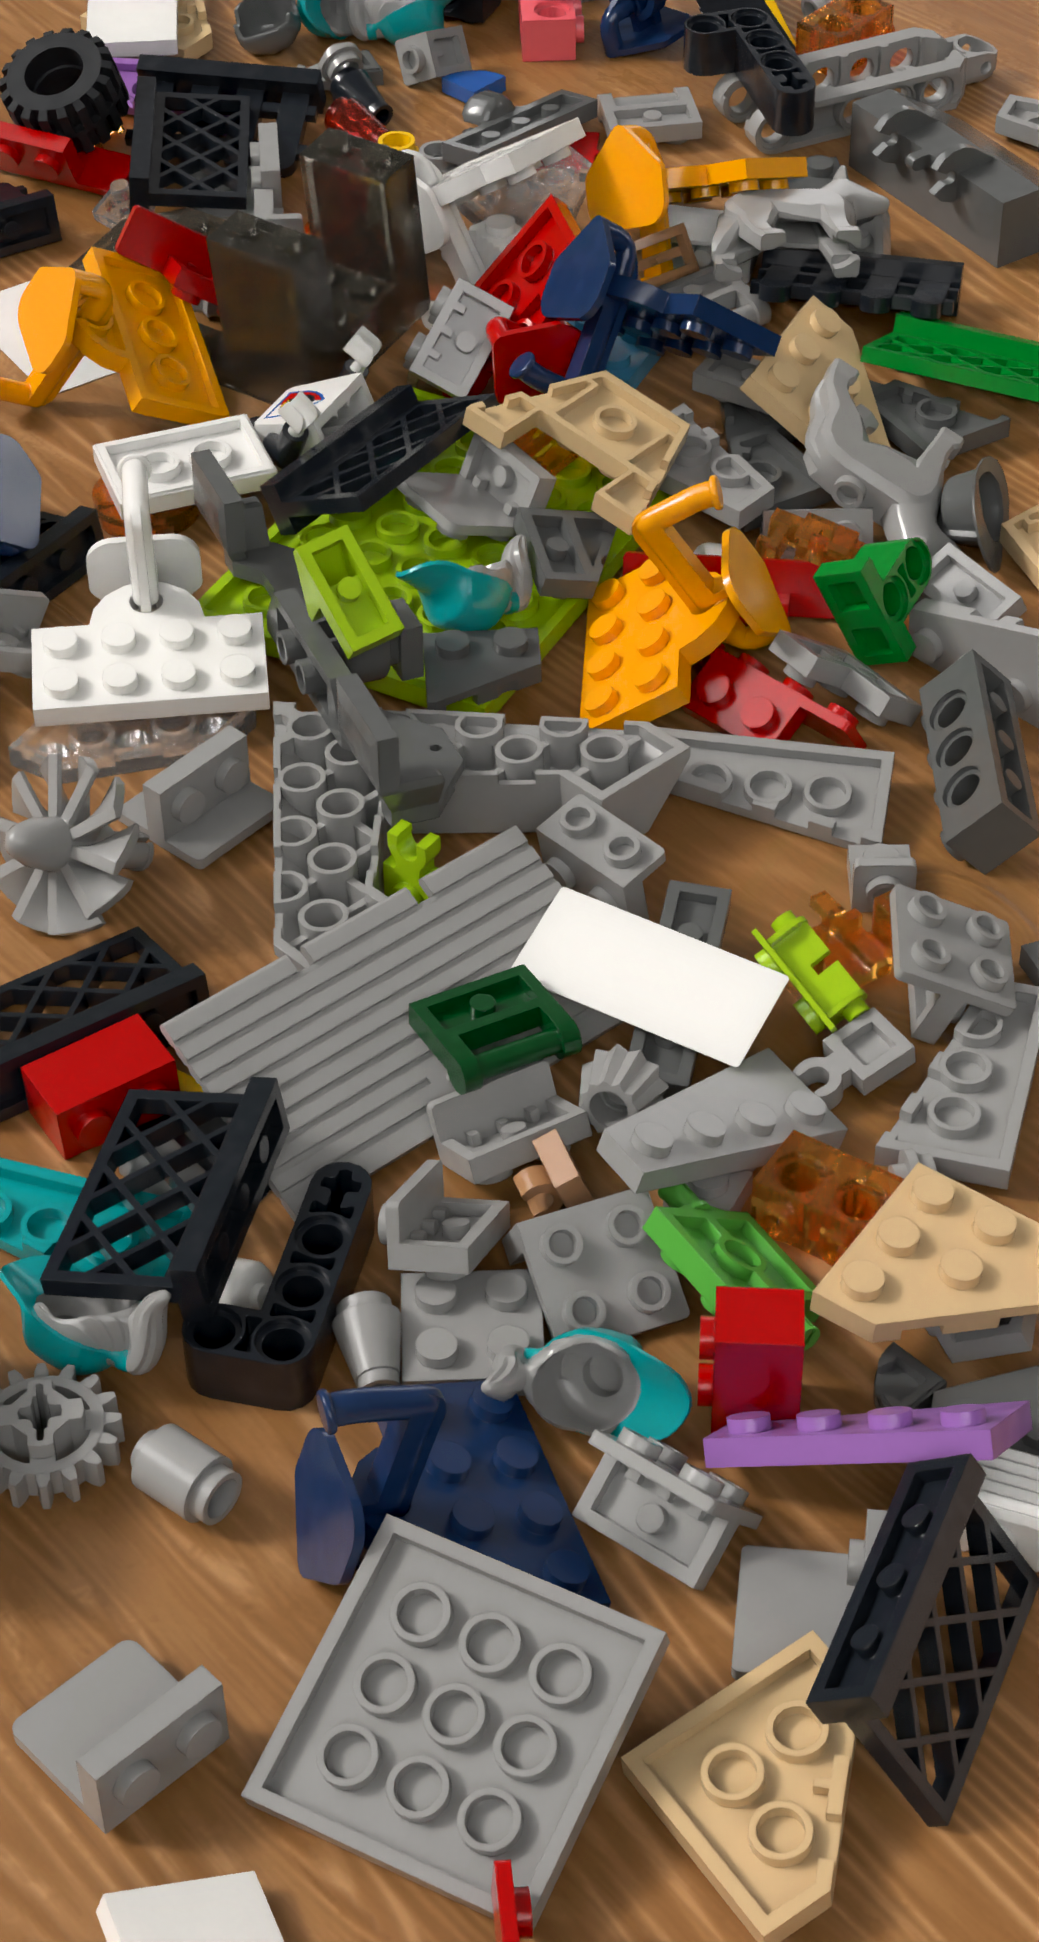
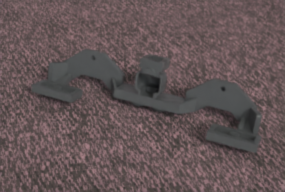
M210 449L192 452L194 503L222 545L226 566L234 577L265 587L271 597L267 612V631L277 645L283 665L291 667L300 692L303 695L308 694L340 747L352 751L381 796L382 813L391 828L401 819L414 824L439 818L455 791V784L464 771L463 758L442 728L380 709L364 685L366 682L385 678L391 666L402 681L424 677L423 626L403 598L390 600L405 627L400 636L348 660L326 618L323 617L317 621H311L293 554L295 548L269 541L263 506L260 500L255 496L241 498Z

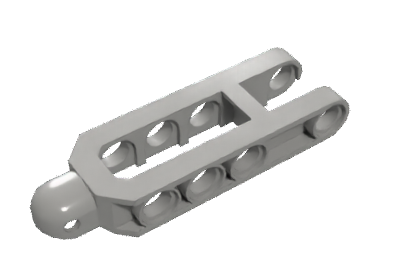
M912 27L798 55L812 76L818 69L827 67L826 78L815 89L813 129L801 136H784L774 132L768 137H762L761 132L767 121L748 92L740 104L729 106L732 93L744 87L735 73H727L717 82L712 99L714 106L726 119L733 123L745 122V135L760 152L777 154L851 135L852 115L849 117L843 116L846 105L855 98L862 99L888 89L901 88L902 94L943 112L956 109L965 94V85L981 82L993 74L996 69L998 50L990 43L972 35L960 34L944 38L933 30ZM969 44V50L962 49L963 45ZM907 48L906 57L903 62L898 66L890 67V61L894 53L899 49ZM861 58H867V65L864 71L855 77H851L850 72L854 63ZM928 84L937 91L929 97H924L925 88Z

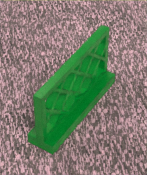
M901 311L896 314L893 332L864 345L860 362L1039 402L1038 341L939 319L916 318L911 316L910 313Z

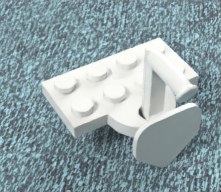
M574 118L468 161L443 175L425 156L418 151L410 149L397 151L379 160L376 165L372 214L388 249L397 258L404 261L441 249L455 281L457 282L460 277L474 285L485 273L486 269L457 206L479 195L484 196L507 185L508 182L509 185H513L536 174V169L542 166L541 160L546 167L571 155L572 153L568 145L586 136L579 118ZM427 300L421 309L422 322L429 330L433 326V324L428 322L429 312L434 303L433 300Z
M131 453L124 456L118 463L117 472L122 480L123 518L126 537H112L100 540L92 545L87 552L86 567L89 589L94 596L101 599L93 609L90 624L31 629L32 699L35 727L270 709L262 612L204 616L200 602L192 596L201 587L203 582L199 547L191 538L185 535L175 533L152 535L148 480L152 472L151 464L141 454Z

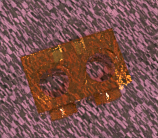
M832 0L797 22L796 54L801 55L895 32L893 25L894 5L881 0ZM861 58L856 61L851 68V72L866 63L867 58ZM827 67L818 69L816 72L827 76Z
M793 1130L752 1181L751 1216L773 1240L785 1242L824 1260L833 1267L902 1183L904 1178Z

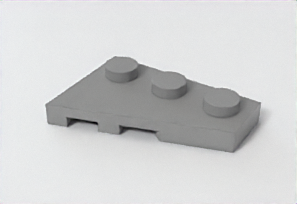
M685 403L670 411L689 423L690 429L684 446L659 490L672 496L690 486L709 481L711 475H716L722 489L723 509L716 510L714 507L702 510V512L739 530L763 514V510H768L774 506L775 487L743 457L738 454H728L720 446V436L711 427L702 429L694 422V412Z
M924 598L914 605L909 616V633L916 645V649L912 653L913 657L939 672H943L973 649L1011 681L1018 717L1039 729V629L1024 626L1022 618L1006 615L1000 620L982 617L975 608Z

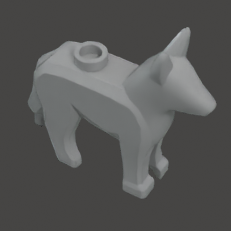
M841 165L836 171L833 180L820 189H764L739 192L725 202L724 212L719 215L717 220V229L713 235L711 245L714 277L718 282L739 281L743 276L742 269L738 266L739 264L753 259L762 251L772 249H818L829 262L836 278L857 277L860 270V257L857 254H853L849 249L850 243L857 248H861L862 232L856 226V221L884 214L889 209L890 201L887 197L849 180L845 165Z
M835 358L825 372L823 380L816 387L810 402V421L805 436L806 451L803 456L810 478L831 494L833 500L843 508L873 507V521L883 527L887 541L919 537L928 546L931 558L948 542L962 551L939 528L937 514L941 505L944 471L948 467L950 460L954 459L962 448L964 438L949 428L942 427L918 459H914L888 446L870 442L867 434L871 435L874 433L879 423L873 413L863 404L856 406L848 392L849 387L856 382L859 371L842 359Z

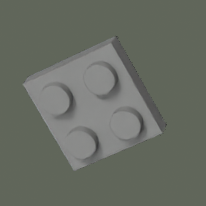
M528 1269L472 1271L469 1275L453 1281L432 1280L426 1276V1272L401 1273L402 1385L485 1381L490 1376L495 1355L504 1346L516 1344L524 1348L544 1347L542 1308ZM521 1391L517 1393L518 1396H525Z

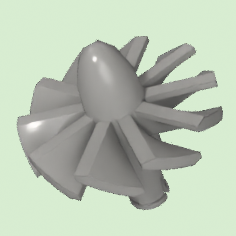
M49 754L44 759L40 768V772L48 785V811L40 803L24 771H18L12 778L13 813L28 819L16 823L0 816V852L6 862L0 865V890L16 905L12 917L18 923L34 930L48 933V935L67 936L99 929L106 924L101 914L120 901L131 890L134 880L118 875L122 869L144 871L148 868L153 860L154 845L153 842L145 843L150 837L148 834L140 832L139 824H133L120 832L114 831L108 825L121 818L125 786L120 777H114L100 806L90 816V789L99 773L95 761L90 757L78 756V783L69 800L62 786V754Z

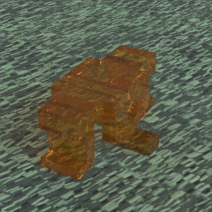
M777 507L770 517L767 537L760 534L756 540L755 549L762 558L780 559L789 545L796 548L794 559L805 560L820 566L823 561L854 559L860 548L866 543L859 541L860 532L810 512L805 518H802Z
M825 890L811 896L809 906L822 918L821 924L812 927V929L831 951L827 957L813 967L818 975L837 960L859 987L891 973L893 948L889 894L892 890L874 898L872 928L869 932L862 928L863 915L856 908L846 912ZM788 981L785 988L797 1000L802 998L791 982Z

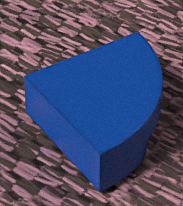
M469 70L441 77L442 92L464 103L472 95L484 90L500 94L506 91V76L495 72Z

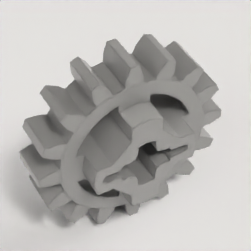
M38 1363L34 1371V1377L24 1379L15 1369L9 1371L8 1379L10 1386L4 1390L0 1388V1494L9 1489L12 1506L20 1508L27 1501L29 1495L39 1496L42 1508L51 1509L54 1494L64 1492L70 1500L76 1502L81 1500L79 1485L84 1481L99 1487L106 1483L103 1465H119L121 1461L119 1443L125 1441L122 1413L118 1411L117 1397L114 1391L102 1393L100 1377L96 1374L78 1382L75 1365L67 1364L61 1370L59 1376H49L45 1363Z

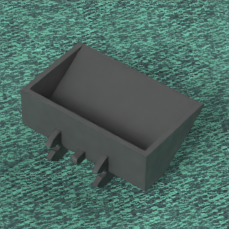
M893 89L853 101L849 152L850 167L996 268L1039 252L1038 169L965 121Z

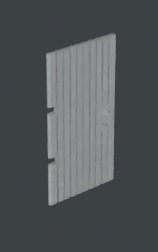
M517 826L507 829L420 878L419 884L429 897L418 904L407 888H403L301 945L300 951L310 964L305 969L298 972L290 958L284 955L160 1025L162 1034L169 1044L174 1047L176 1054L183 1064L188 1067L190 1074L197 1084H200L203 1092L244 1094L251 1077L277 1078L290 1130L268 1185L276 1197H279L282 1202L281 1204L294 1222L311 1179L324 1166L336 1162H350L361 1166L372 1176L434 1138L427 1112V1104L456 1090L452 1086L447 1069L409 1025V1003L510 969L555 896L562 888L561 884L553 878L554 875L546 864L542 863L541 857L535 849L528 844L527 838ZM548 991L577 1024L582 1037V1047L624 1022ZM536 1027L474 1049L472 1053L476 1055L541 1032L542 1030ZM553 1055L543 1060L547 1061L551 1067L563 1059H558ZM221 1117L227 1124L231 1123L233 1119Z

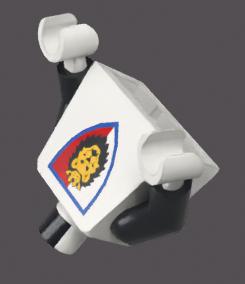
M361 326L344 346L343 350L353 359L345 361L338 377L292 387L286 390L261 416L250 418L277 471L283 470L374 403L366 384V378L369 374L367 366L381 349L382 343L366 327Z

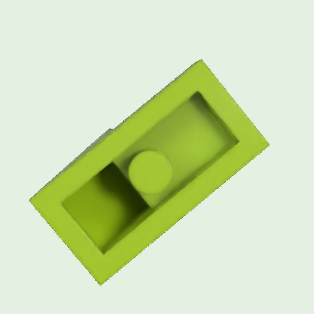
M347 524L294 549L293 554L308 615L312 622L323 617L326 618L348 660L400 636L405 627Z

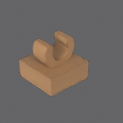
M556 1128L532 1141L543 1165L527 1167L518 1172L513 1177V1180L524 1202H527L534 1218L558 1211L563 1203L566 1208L594 1200L577 1164Z

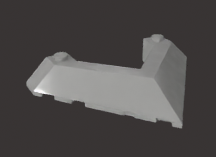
M273 701V849L275 856V871L273 872V904L275 911L273 945L275 955L279 958L287 955L299 972L310 966L300 951L301 945L388 897L384 894L383 862L391 854L387 842V832L391 829V826L382 813L381 796L353 752L340 747L318 711H298L296 702ZM406 708V711L385 710L442 728L464 760V771L455 784V791L440 817L412 824V833H502L513 826H517L521 832H536V828L569 800L577 794H583L640 833L645 834L651 828L691 757L690 746L646 721L625 720L624 730L589 728L588 718L541 716L539 725L507 724L505 714L408 708Z

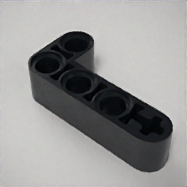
M739 8L698 14L686 19L684 22V70L696 76L735 73L770 127L776 133L784 136H801L812 131L814 126L815 80L767 12L757 8Z
M336 1162L324 1166L315 1173L310 1181L261 1310L218 1303L210 1323L183 1321L181 1333L187 1379L190 1387L198 1394L212 1399L279 1411H291L302 1408L313 1400L319 1390L336 1343L331 1327L332 1321L336 1317V1306L342 1299L354 1293L374 1237L375 1221L372 1180L365 1169L350 1162Z

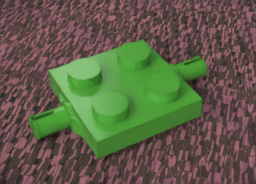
M686 1183L658 1190V1196L669 1207L656 1206L642 1228L661 1249L660 1255L663 1261L673 1270L683 1274L701 1294L700 1301L711 1314L715 1316L716 1286L804 1289V1351L811 1348L818 1341L820 1330L812 1322H816L820 1315L810 1311L812 1292L816 1286L748 1212L725 1211L710 1206L705 1200H700Z

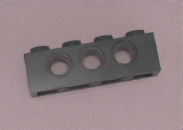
M972 649L921 687L919 693L923 711L921 723L926 731L929 746L927 760L933 770L936 787L933 796L940 811L943 829L940 832L941 841L946 850L956 860H966L986 875L1039 837V819L1011 681Z

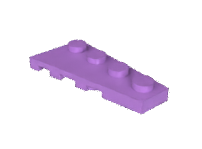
M1030 1400L988 1404H959L925 1409L893 1406L873 1409L867 1413L841 1415V1411L838 1409H816L796 1414V1419L772 1421L770 1412L751 1411L727 1416V1425L703 1438L706 1468L906 1463L969 1453L973 1455L976 1461L996 1459L1033 1430Z

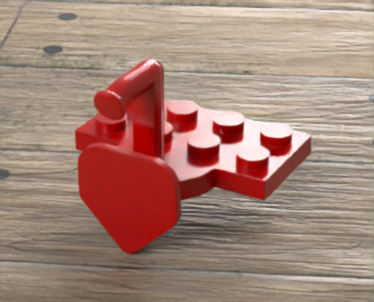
M552 194L474 284L476 287L514 307V311L510 319L496 316L487 323L485 331L491 344L492 352L468 396L479 395L486 387L492 375L494 376L495 396L500 404H503L505 395L520 391L530 397L543 394L529 387L519 378L514 379L509 375L512 363L525 352L534 353L535 361L546 369L563 377L567 373L581 331L567 321L552 320L545 317L541 311V298L555 260L579 235L581 230L567 205ZM442 392L444 397L453 398L448 394Z

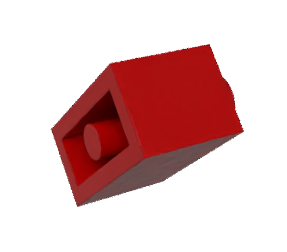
M138 1013L20 1067L30 1114L65 1161L91 1148L104 1144L129 1089L180 1091L175 1059ZM142 1114L136 1127L163 1115Z
M716 1286L715 1316L700 1315L699 1360H713V1363H699L697 1406L711 1407V1434L727 1425V1416L736 1413L751 1411L770 1412L771 1421L796 1419V1414L800 1413L805 1348L804 1289Z

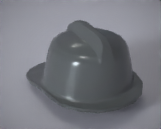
M987 456L980 460L976 469L952 476L947 480L942 492L941 505L937 514V524L943 533L954 543L960 546L980 548L988 569L993 573H997L1002 562L1003 546L999 541L1001 524L1009 520V494L1004 471L998 460L992 456Z

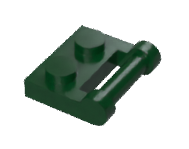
M524 964L409 1003V1025L447 1069L452 1086L461 1095L481 1089L484 1080L553 1055L558 1059H564L582 1051V1037L577 1024ZM536 1027L542 1030L541 1032L476 1055L472 1053L474 1049Z

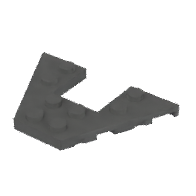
M896 379L884 385L869 380L887 438L914 459H918L942 427H947L964 438V444L957 455L1009 437L1011 419L1008 416L1001 415L999 418L990 420L960 410L961 401L951 397L934 396L926 389ZM719 401L725 440L728 444V454H738L743 457L775 487L774 506L768 510L811 509L833 501L832 495L810 478L803 460L804 454L791 444L797 440L796 437L770 415L731 402ZM763 514L741 528V531L745 533L759 528L760 522L763 521Z

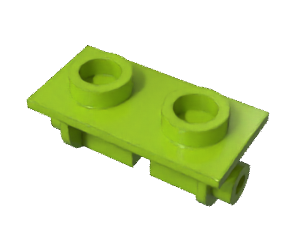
M791 910L784 912L771 924L772 929L776 933L767 940L756 928L751 931L763 948L754 955V958L760 965L789 977L791 984L802 996L793 1006L816 1035L825 1028L834 1033L838 1030L835 1026L844 1018L849 1023L870 1009L865 1002L868 994L858 986L838 960L819 975L813 969L831 951L810 927L804 916L796 917Z

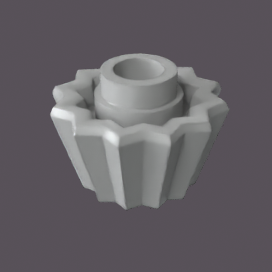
M616 1044L610 1051L595 1049L594 1060L582 1064L579 1107L587 1111L589 1123L595 1127L597 1133H603L605 1128L664 1100L663 1094L669 1086L659 1077V1065L647 1061L641 1050L629 1052L621 1045Z

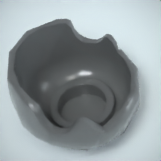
M243 0L234 9L236 24L233 27L240 45L249 53L256 55L277 54L293 44L301 29V17L295 0Z

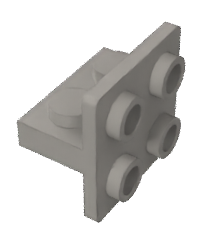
M229 725L143 784V791L123 804L121 818L118 820L128 827L133 824H139L140 832L148 834L150 841L194 868L204 869L273 820V794L251 782L247 735Z
M896 884L889 894L894 976L899 981L908 983L911 1037L934 1045L950 1023L955 1024L960 1020L967 1004L1009 1017L1017 1007L1009 924L986 911H976L942 899L931 892L919 891L902 884Z
M624 1426L618 1437L595 1429L588 1441L589 1444L605 1454L577 1503L572 1516L693 1589L704 1591L737 1527L742 1525L756 1530L763 1518L762 1515L743 1505L749 1495L748 1491L710 1471L708 1474L687 1463L689 1457L654 1437L649 1436L647 1438Z

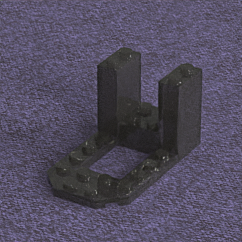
M327 128L299 154L311 235L239 210L233 213L227 220L193 208L157 213L208 236L206 241L222 331L198 323L219 385L272 405L286 390L292 387L338 377L345 361L353 359L343 348L361 326L366 327L382 343L381 349L367 366L369 369L429 310L430 294L414 155L348 134L342 130ZM127 219L121 220L97 241L93 247L117 252L115 245ZM89 249L69 267L85 271L82 260Z

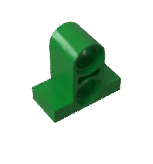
M919 537L864 544L860 548L854 559L822 563L814 574L813 579L854 656L867 666L907 662L916 649V645L904 621L931 577L932 559L926 543Z

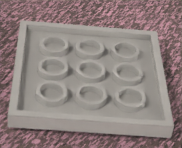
M387 1514L242 1791L241 1797L248 1805L494 1919L491 1897L493 1862L511 1859L514 1887H529L534 1931L670 1644L669 1638L665 1631Z

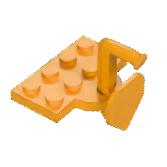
M617 125L610 132L585 178L589 217L592 220L600 215L623 227L625 230L639 228L640 238L669 228L668 206L669 204L681 203L682 197L683 204H696L712 201V198L720 196V191L721 198H731L743 191L789 189L788 180L808 177L806 157L744 158L708 165L666 168L653 135L646 128L638 125ZM671 238L641 249L642 259L671 249ZM673 259L645 269L644 278H640L641 281L673 270Z
M91 246L82 260L85 271L71 267H40L24 290L18 307V324L33 370L25 382L0 376V401L33 408L52 402L85 355L101 367L120 374L131 411L134 413L187 425L230 417L192 305L171 293L173 286L160 272L126 258L117 252Z
M711 475L709 481L690 486L636 515L632 523V535L649 559L632 572L618 579L611 578L596 587L593 598L588 600L580 718L589 719V728L624 730L625 720L651 722L690 703L691 666L711 654L722 642L740 649L755 650L771 644L780 629L791 633L789 621L765 562L738 528L731 527L722 533L720 575L717 572H708L673 527L674 524L711 507H714L716 510L723 509L722 489L716 475ZM740 615H741V617L745 620V622L748 624L747 627H746V626L744 625V623L740 620V618H739Z

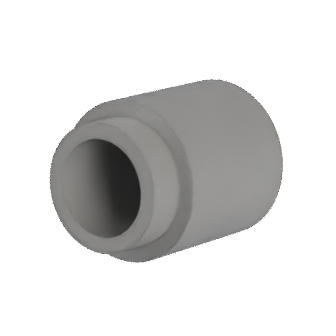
M170 1423L163 1425L157 1430L148 1431L139 1439L131 1454L132 1484L190 1523L202 1521L206 1525H214L220 1522L231 1511L240 1495L242 1477L233 1470L232 1461L176 1424Z

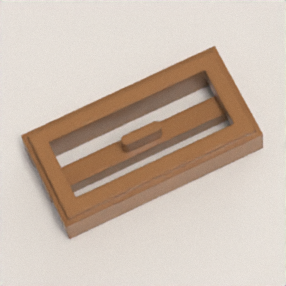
M684 222L634 241L636 251L672 237H676L679 245L639 260L638 272L679 256L683 257L685 263L683 266L642 282L658 287L700 270Z

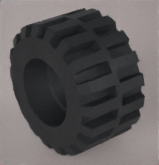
M63 28L60 33H54L51 30L43 33L44 36L35 40L33 37L25 42L26 47L22 50L17 49L11 55L13 61L5 63L2 69L4 77L0 79V91L2 93L0 96L15 125L71 138L77 153L85 151L87 154L94 151V146L100 142L105 144L109 141L112 131H119L123 125L121 117L128 114L129 106L127 101L129 100V93L114 59L102 39L98 36L92 37L89 31L82 29L77 33H74L72 28Z

